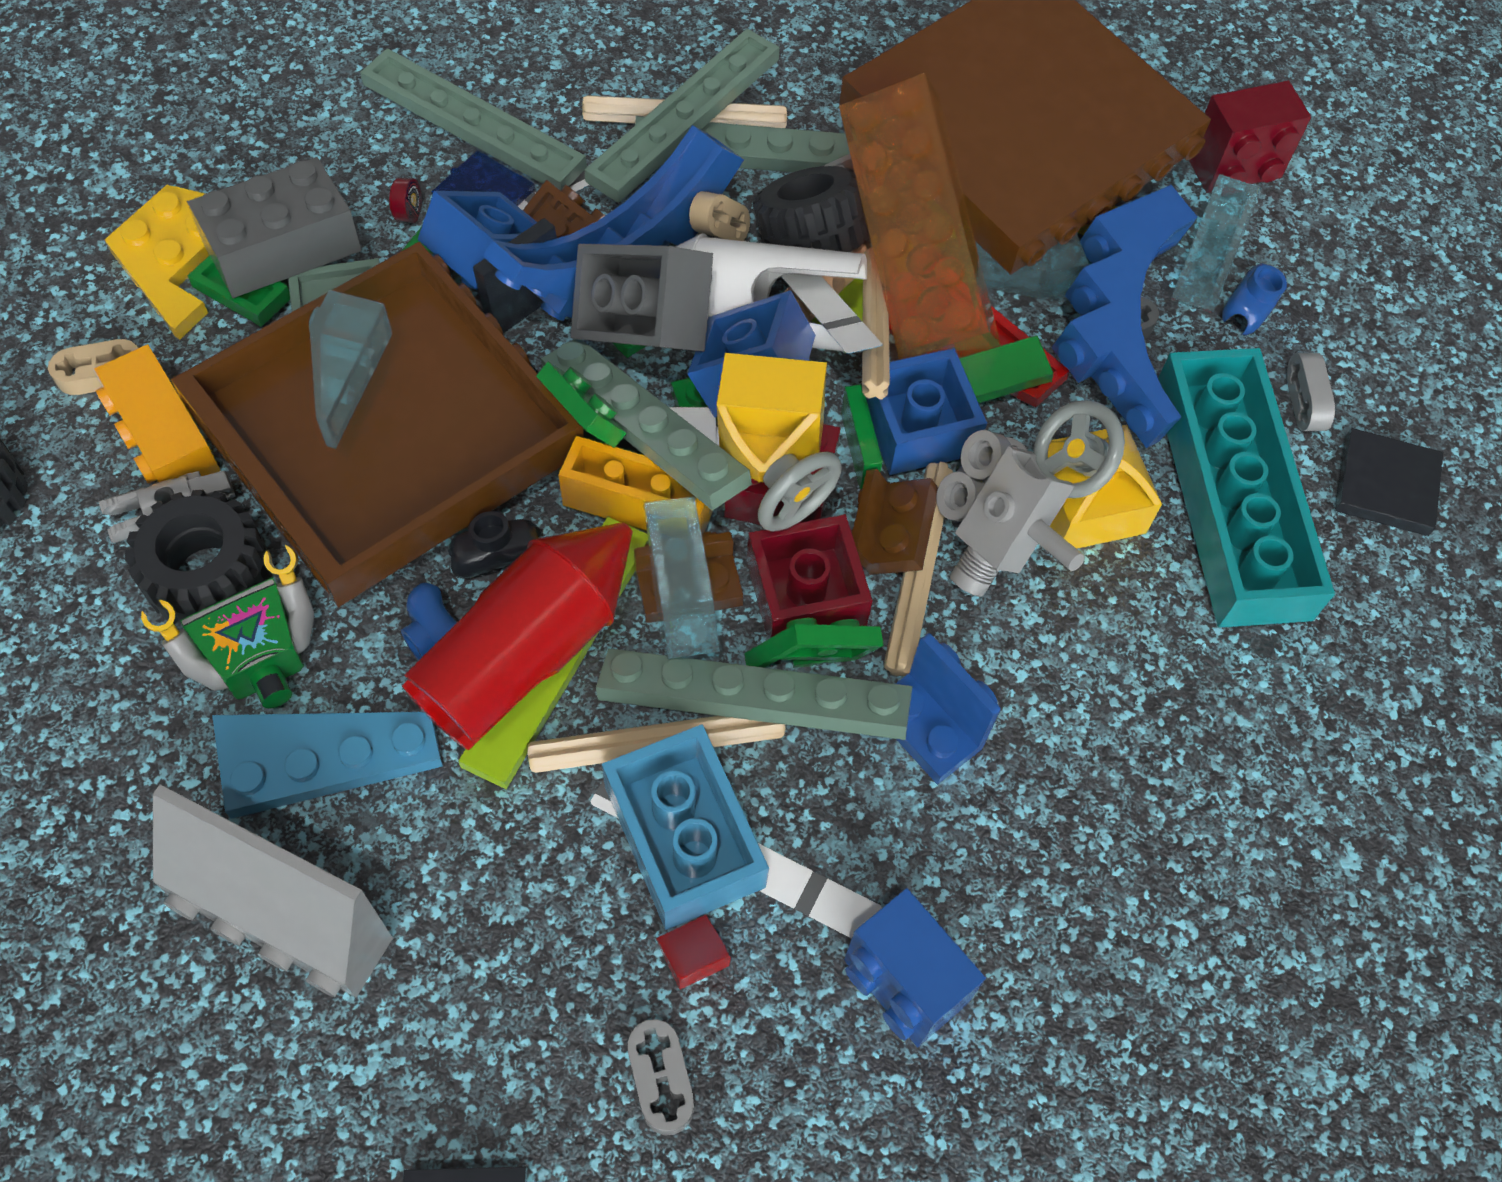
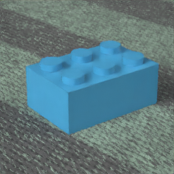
M703 724L602 763L605 789L665 931L766 888L769 867Z

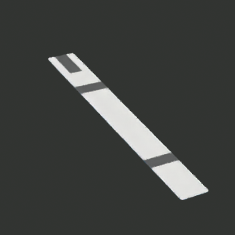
M801 274L781 276L847 354L883 345L822 276Z
M603 779L591 799V804L617 817L605 789ZM758 843L769 867L766 888L760 890V892L850 938L853 937L854 931L882 909L881 905Z

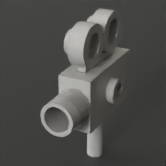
M980 430L970 435L961 451V464L966 473L953 472L947 475L941 481L936 495L940 513L947 519L961 522L955 534L968 545L950 574V579L962 590L974 596L983 597L1000 570L1020 573L1038 544L1070 571L1078 569L1085 559L1084 554L1050 527V524L1075 486L1068 481L1047 477L1038 467L1036 455L1032 451L1012 447L1009 440L1001 434Z

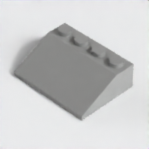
M161 784L154 791L153 882L168 895L163 904L192 921L198 913L213 920L214 923L210 929L235 945L240 946L244 938L261 946L257 955L283 971H287L291 964L309 972L305 981L329 996L336 997L341 989L357 998L393 940L390 932L363 891Z

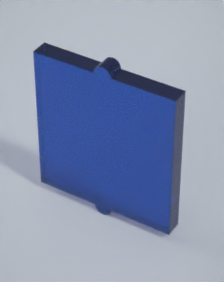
M477 150L458 168H452L450 170L451 174L432 190L431 194L433 196L434 191L500 192L518 206L535 190V184Z

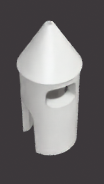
M704 233L676 246L713 253L708 317L768 298L775 281L787 274L867 279V258L865 254L709 238ZM809 323L816 335L812 348L845 352L823 325Z

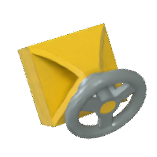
M725 353L717 399L719 447L748 468L751 479L764 482L769 488L758 509L760 525L769 531L787 529L805 519L826 500L835 488L842 470L841 461L837 455L831 452H820L824 421L827 362ZM819 468H822L821 470H819V471L816 472L815 474H813V475L811 474V472H813V471H815V470H817V469H819ZM781 500L784 506L778 516H773L774 510Z
M1075 401L1056 410L1044 422L1038 432L1033 453L1036 455L1038 467L1047 477L1071 482L1075 487L1050 524V527L1076 549L1146 534L1162 503L1128 426H1122L1118 417L1111 409L1095 401ZM1090 417L1097 418L1106 429L1089 432ZM1073 418L1071 436L1051 440L1058 428Z

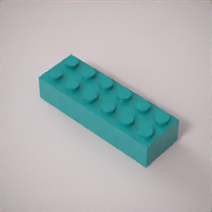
M1249 348L1169 353L1158 380L1181 415V418L1169 430L1167 435L1218 628L1314 621L1335 595V591L1261 349Z

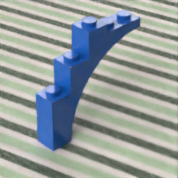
M692 125L672 155L650 180L623 204L597 222L570 235L542 243L512 244L492 240L483 257L497 268L495 276L504 284L516 290H520L523 285L536 294L543 301L541 308L549 315L561 321H564L566 317L572 318L578 244L669 246L670 243L680 245L694 238L698 232L692 228L689 217L693 198L700 191L723 194L744 159L714 136Z
M1172 185L1095 217L1077 244L1092 264L1082 269L1065 294L1073 308L1080 314V317L1069 322L1052 346L1061 363L1069 370L1078 383L1090 377L1095 380L1102 393L1108 397L1127 422L1129 428L1137 435L1146 448L1158 443L1181 418V415L1158 380L1148 357L1141 327V293L1146 271L1150 263L1157 256L1176 246L1198 218Z

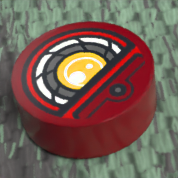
M398 177L392 183L389 204L391 214L397 222L415 223L419 218L422 195L420 185L414 178Z

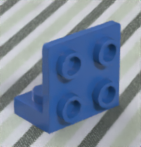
M927 633L919 640L910 673L895 683L912 686L906 740H896L938 785L983 749L1001 709L997 704L993 691L984 682L975 681L961 666L956 652L946 643H939L930 633Z

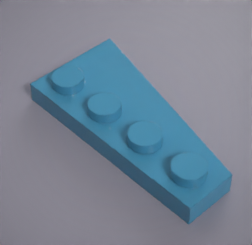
M424 712L212 715L224 808L230 819L443 767L435 724Z

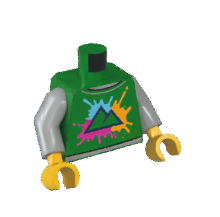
M285 545L290 555V564L284 569L276 568L272 563L269 550L265 552L264 564L271 573L279 575L281 583L278 585L273 577L181 619L180 622L184 629L180 630L173 623L175 620L173 607L168 602L159 600L163 608L169 613L168 621L161 626L152 625L142 611L141 620L144 626L151 631L161 633L164 638L161 643L186 677L213 691L228 688L235 699H244L256 693L264 708L271 709L283 705L292 697V691L285 678L300 672L304 667L301 652L310 645L315 617L304 582L301 577H296L294 573L298 563V555L292 547Z

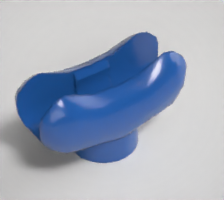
M1263 263L1252 267L1225 304L1222 311L1223 322L1235 314H1241L1247 319L1248 323L1241 335L1245 336L1255 332L1273 311L1287 288V281L1283 273L1277 268Z
M426 582L420 583L409 593L406 608L412 623L401 629L403 639L418 660L457 623L443 604L440 588Z

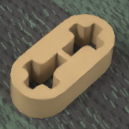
M700 191L693 198L689 217L690 224L696 232L721 239L745 240L750 227V214L744 205L725 195Z
M115 339L66 348L53 355L48 364V371L57 387L63 393L69 395L92 393L103 387L94 368L134 351L138 347L132 341ZM73 368H76V369H75V374L72 375V372H73L72 369H73Z

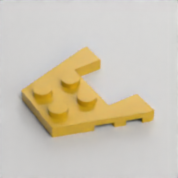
M166 185L104 240L110 252L135 285L141 289L157 314L166 322L173 335L181 340L208 314L203 301L179 287L188 278L187 275L209 256L187 201L201 197L206 193Z

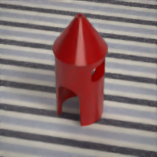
M621 522L530 540L527 545L528 548L480 593L475 605L404 674L408 680L402 685L403 689L441 730L469 751L534 687L557 674L604 626L613 624L633 534L631 528L626 523Z

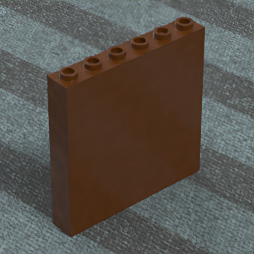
M971 0L843 76L839 108L874 143L876 142L917 185L1010 275L1025 265L1031 267L1038 263L1047 250L1056 244L1064 245L1068 243L1081 227L1090 221L1093 222L1096 216L1110 211L1111 207L1120 201L1128 202L1133 199L1145 184L1153 179L1159 181L1164 178L1173 166L1182 159L1188 161L1195 157L1205 144L1206 140L1203 137L1211 121L1204 112L1076 0Z
M420 242L415 243L171 379L187 411L338 608L470 525L477 515L494 510L560 468L567 457L575 437L580 436L584 438V428L536 377L537 373L530 366L529 358L523 348L516 342L512 345L503 336L502 328L496 318L489 312L484 314L477 307L476 300L470 289L464 283L458 285L451 278L450 271L444 260L438 254L432 256Z

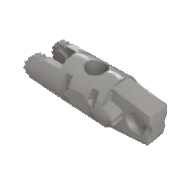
M199 471L181 475L179 478L152 484L147 488H139L101 500L99 505L102 514L109 516L141 508L143 515L149 516L153 512L150 506L158 501L166 504L172 500L170 495L182 492L183 496L187 497L191 496L192 490H204L206 495L210 497L216 491L225 494L227 500L235 497V492L230 477L225 471L201 476ZM140 516L125 520L124 522H118L109 527L110 529L107 530L111 543L127 540L130 531H138L139 528L135 522Z

